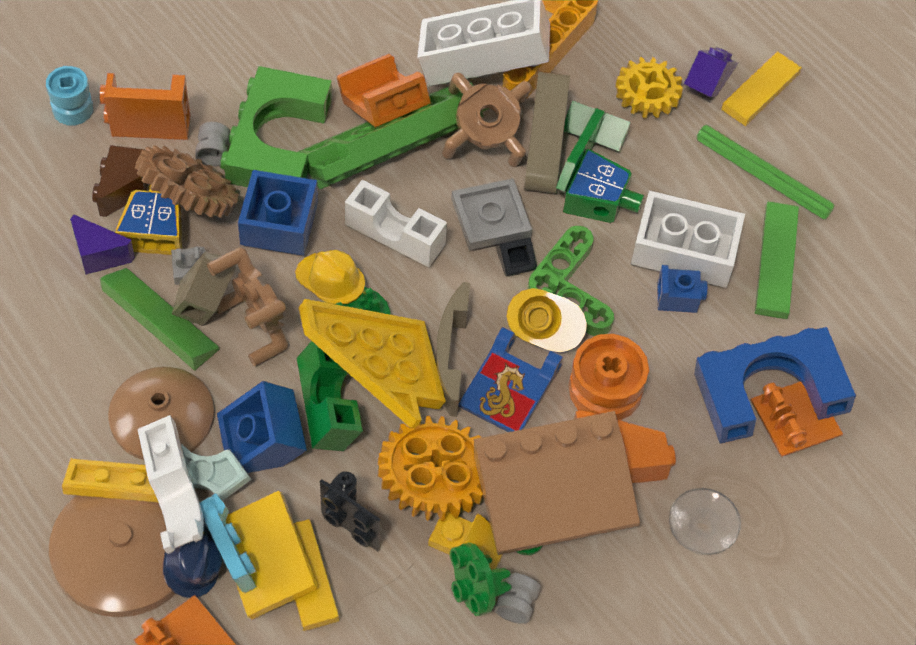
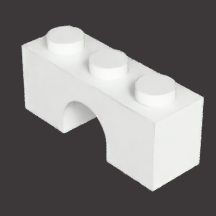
M364 180L360 181L345 201V225L427 267L431 266L446 244V221L420 208L417 209L412 218L406 217L392 206L390 193Z

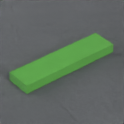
M767 201L754 314L788 319L790 314L799 206Z

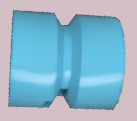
M62 66L53 70L46 78V89L55 119L67 126L84 123L93 113V102L85 72L74 66Z

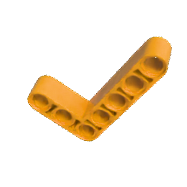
M543 0L545 10L553 14L549 18V62L538 66H527L504 72L502 86L511 91L521 82L527 81L531 84L528 98L537 87L538 73H550L593 25L598 0Z

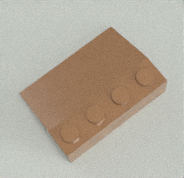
M615 411L474 439V460L498 555L640 526L624 442Z

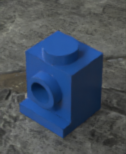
M662 265L657 281L658 311L697 313L701 300H706L708 288L707 281L701 280L700 271L668 269V265Z

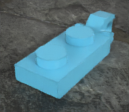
M213 494V496L199 502L202 514L233 580L242 593H246L256 588L251 574L256 572V569L246 552L240 555L236 545L241 542V539L233 524L225 522L229 510L219 496Z

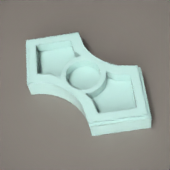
M181 444L188 476L194 488L209 490L217 494L223 501L252 480L230 449L213 456H200L190 452Z

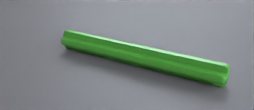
M704 125L699 130L697 135L699 142L820 218L827 219L832 213L835 206L834 203L709 125Z

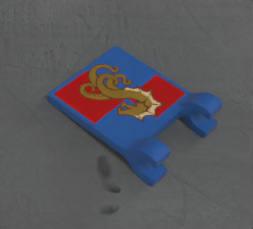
M502 327L489 354L458 403V407L506 432H512L525 428L548 386L559 373L562 367L560 362L563 357L550 351L542 368L538 369L508 353L514 344L512 338L515 333Z

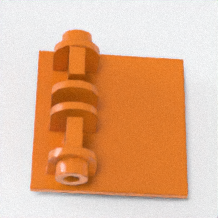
M801 381L782 388L776 386L774 382L769 383L763 387L764 394L750 399L781 457L843 435L834 417L818 420L808 393Z
M195 595L163 619L156 621L154 618H149L141 626L144 632L134 639L137 645H236Z

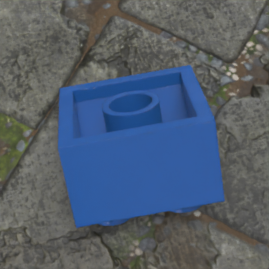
M262 381L217 413L224 451L230 449L247 473L283 467L307 451L293 389Z

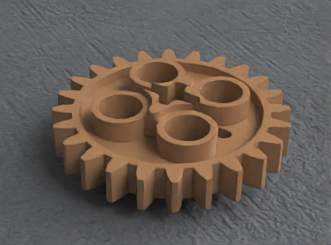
M153 145L152 148L147 146L145 150L143 149L136 161L135 169L138 170L136 174L143 177L142 182L150 184L152 191L162 193L160 197L170 198L172 204H181L186 211L193 210L198 215L204 212L211 218L215 214L222 218L223 215L229 216L239 200V194L235 192L237 188L230 185V180L222 178L223 173L213 171V166L202 164L201 159L195 160L189 153H181L175 148L172 152L166 146L160 149Z

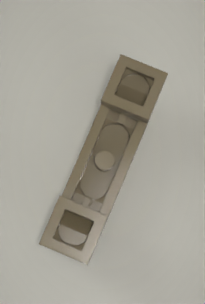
M463 282L450 298L442 315L437 336L436 366L446 400L444 406L449 415L457 417L462 370L448 369L452 327L466 329L470 283Z

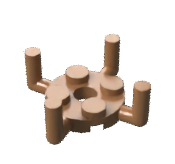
M455 73L452 76L448 90L452 95H457L460 92L463 94L456 112L459 131L446 140L442 155L447 159L452 158L456 149L467 140L484 150L504 144L511 152L508 158L509 165L517 167L526 153L524 147L514 136L520 123L521 112L519 103L525 102L531 91V84L523 81L511 91L503 86L487 85V83L472 86L462 73ZM485 108L494 110L497 114V120L492 123L485 122L480 116V111Z
M239 247L207 263V267L211 275L215 276L236 264L238 265L241 272L238 273L237 278L232 280L235 291L222 297L216 313L220 314L243 301L246 302L249 308L245 310L246 317L244 318L248 327L253 329L260 325L265 333H269L272 340L271 343L248 355L253 366H257L285 351L288 347V342L281 329L284 327V323L279 322V320L284 318L283 312L286 306L283 301L277 299L269 283L264 286L261 285L257 278L262 276V274L253 266L247 251Z

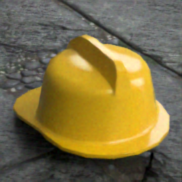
M328 250L313 253L299 262L295 270L298 282L326 303L336 304L341 302L342 304H348L356 300L365 288L364 275L356 267L351 256L343 251Z
M535 288L522 290L512 298L507 308V322L512 332L520 339L555 352L568 351L579 345L585 336L587 323L580 307L566 298L545 290Z

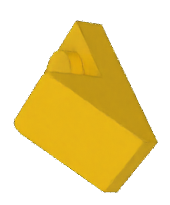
M446 512L444 521L438 520L428 540V546L449 555L451 548L470 542L476 544L484 555L492 558V562L489 564L491 569L497 568L503 554H497L491 525L482 515L477 514L472 523L461 517L456 519L451 513Z

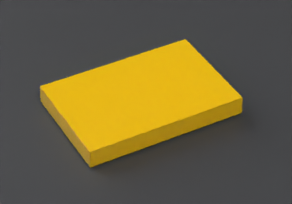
M279 490L228 514L225 522L233 524L241 539V542L236 545L240 555L246 552L256 569V572L251 574L256 588L242 593L236 584L247 617L253 620L318 589L285 498Z

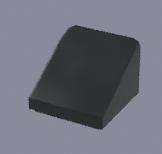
M531 237L495 245L505 276L532 271L537 268Z

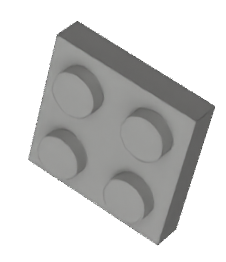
M513 178L452 191L451 200L469 250L531 237L532 228Z

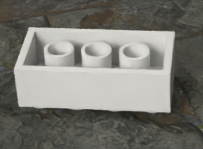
M512 0L422 19L418 60L428 86L448 84L451 82L452 76L458 72L462 73L466 79L478 78L482 75L508 72L512 69L538 66L549 62L550 23L543 0Z

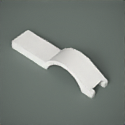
M170 415L137 429L148 480L159 501L165 519L166 531L160 533L163 549L167 554L193 540L195 542L201 540L204 527L202 510L193 484L188 476L176 423Z

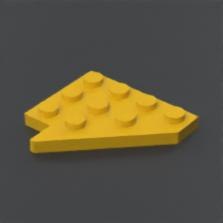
M309 299L303 300L299 306L304 335L410 428L415 429L422 421L418 406L440 409L446 402L425 321Z

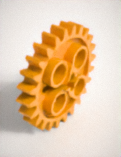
M426 416L425 424L419 423L415 429L401 423L399 433L391 431L389 433V440L382 443V450L378 457L379 467L377 474L379 478H382L381 489H390L389 501L400 498L398 509L402 510L408 505L411 506V516L413 517L420 510L425 511V518L428 521L432 513H437L441 521H444L446 512H450L456 519L459 518L460 508L470 513L473 503L480 505L483 497L474 460V439L481 438V436L477 435L470 438L471 427L469 426L461 431L457 429L458 420H454L450 426L445 425L444 416L440 417L438 423H433L430 416ZM450 480H457L460 483H455ZM416 482H421L425 485H418Z

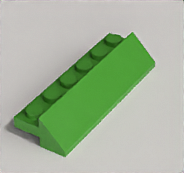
M448 87L429 94L431 103L377 127H374L369 122L362 123L298 152L308 154V172L313 180H317V187L321 190L459 129L456 112L463 94L460 92L457 95H452ZM485 108L480 111L481 118H484L483 111H486L490 108Z

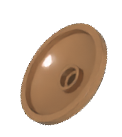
M154 367L134 374L120 385L110 402L108 420L112 435L118 445L128 454L144 460L137 429L170 415L176 423L180 443L190 452H193L203 443L211 430L214 420V406L207 387L195 375L174 367ZM156 400H164V403L161 405L153 404Z

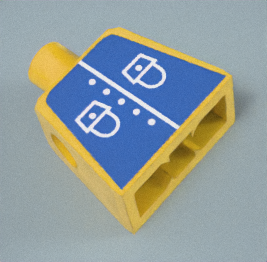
M150 187L149 191L135 190L131 192L115 233L131 239L134 252L172 255L171 250L182 249L180 204H172L170 198L160 197L162 193L152 191Z

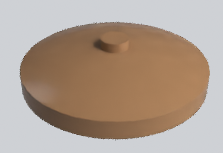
M76 495L63 508L54 523L50 535L49 558L59 586L74 603L85 610L102 616L129 617L151 611L175 595L163 576L165 550L163 549L160 533L166 531V524L159 502Z

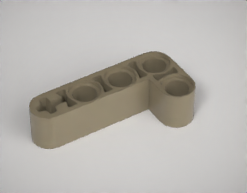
M538 73L524 190L556 193L570 75Z

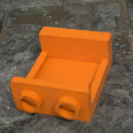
M391 54L384 55L337 76L343 103L374 127L431 103L424 75L420 72H415L405 77L397 71L394 57Z
M107 73L106 85L101 84L100 103L105 104L104 123L109 124L112 137L188 140L191 112L185 75H172L171 89L163 90L117 87L115 74Z

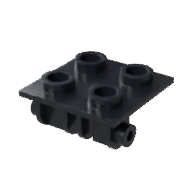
M348 471L341 472L330 484L321 479V513L324 519L334 527L341 526L349 531L352 538L361 546H370L379 552L381 519L356 502L357 479L355 475Z

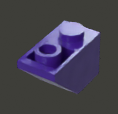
M719 47L699 50L684 84L707 96L716 97L735 70L738 62L731 59L732 53Z

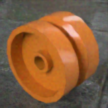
M599 334L587 339L577 349L568 385L570 399L578 411L583 410L595 414L615 411L617 420L631 416L640 405L649 373L646 355L635 342L617 334Z

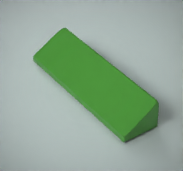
M128 268L100 278L104 293L194 371L219 350V347L191 322L172 315L173 307Z

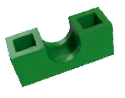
M311 341L298 355L297 364L312 449L344 451L363 432L357 400L341 399L342 382L348 373Z

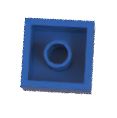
M253 170L238 220L240 245L305 256L318 205L317 180Z

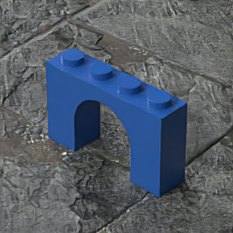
M827 327L819 329L807 328L798 334L785 337L774 336L756 344L744 343L736 346L734 349L722 352L710 351L696 359L694 375L720 444L753 436L756 417L746 394L744 382L751 375L759 371L781 370L801 381L808 393L818 420L850 413L856 398L854 389Z

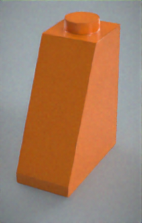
M583 410L576 411L574 419L597 414ZM617 420L624 442L632 484L667 480L671 467L675 466L676 457L673 445H668L665 432Z

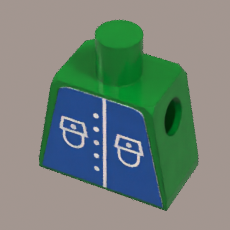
M587 149L566 193L563 213L612 223L615 221L621 207L638 213L645 195L629 190L632 177L629 169Z

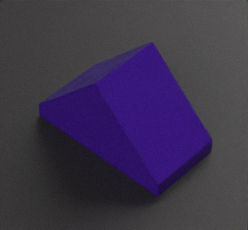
M77 215L71 217L70 221L85 275L129 264L135 259L131 239Z

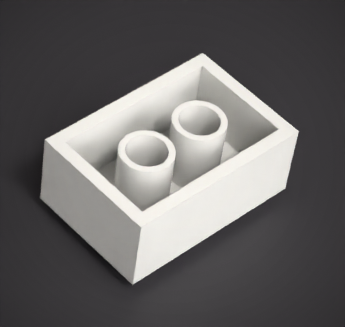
M649 190L631 264L660 271L662 265H668V269L700 271L701 280L707 281L708 284L727 288L734 267L745 214Z

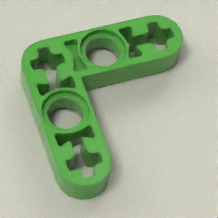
M573 226L563 234L533 271L529 278L527 289H538L537 285L541 286L546 283L548 288L544 287L541 290L557 294L563 298L572 297L576 299L585 315L587 323L586 333L592 336L608 334L614 321L612 309L568 282L590 254L593 245V234L588 228ZM579 239L583 240L584 243L580 242L574 248V253L570 251L572 248L573 241L577 242ZM564 259L570 266L563 270L557 269L552 265V261ZM599 316L604 318V321L593 322V318L597 319Z

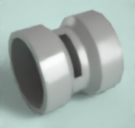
M218 122L202 124L198 132V140L200 142L196 146L195 158L201 159L204 165L220 166L223 152L225 150L228 151L226 146L229 144V128Z
M511 573L508 578H505V581L511 585V589L498 598L494 610L505 620L525 624L531 618L533 612L531 603L537 599L541 587L537 581L528 576Z

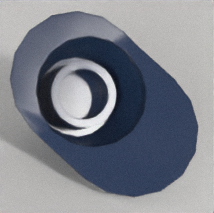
M204 517L201 540L196 542L193 540L175 548L171 553L167 554L165 552L163 576L165 581L175 594L184 598H191L194 595L198 598L207 594L215 586L222 565L221 553L205 523Z

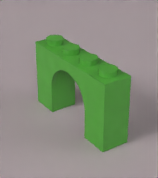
M259 66L255 78L250 77L248 81L246 102L242 101L240 104L238 126H233L229 138L231 145L229 151L225 150L223 152L220 168L225 171V179L230 180V184L247 188L253 170L307 178L309 173L308 154L269 146L262 142L256 134L265 123L281 117H292L325 124L332 102V80Z

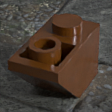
M110 145L107 157L101 159L100 183L94 184L92 201L97 203L99 216L107 217L125 207L131 192L135 190L146 191L148 184L142 182L143 177L137 175L138 170L135 169L136 161L143 149Z

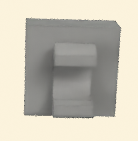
M205 247L171 250L175 285L180 284V280L203 255Z

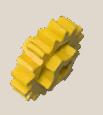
M639 57L638 64L630 60L628 61L627 68L621 67L615 88H617L616 98H623L622 107L629 105L632 107L631 114H635L639 110L642 111L643 118H646L648 113H653L655 118H659L660 111L670 114L672 107L677 108L683 92V86H681L682 77L675 76L677 71L675 67L666 68L667 61L657 64L655 57H652L650 62H646L643 57Z

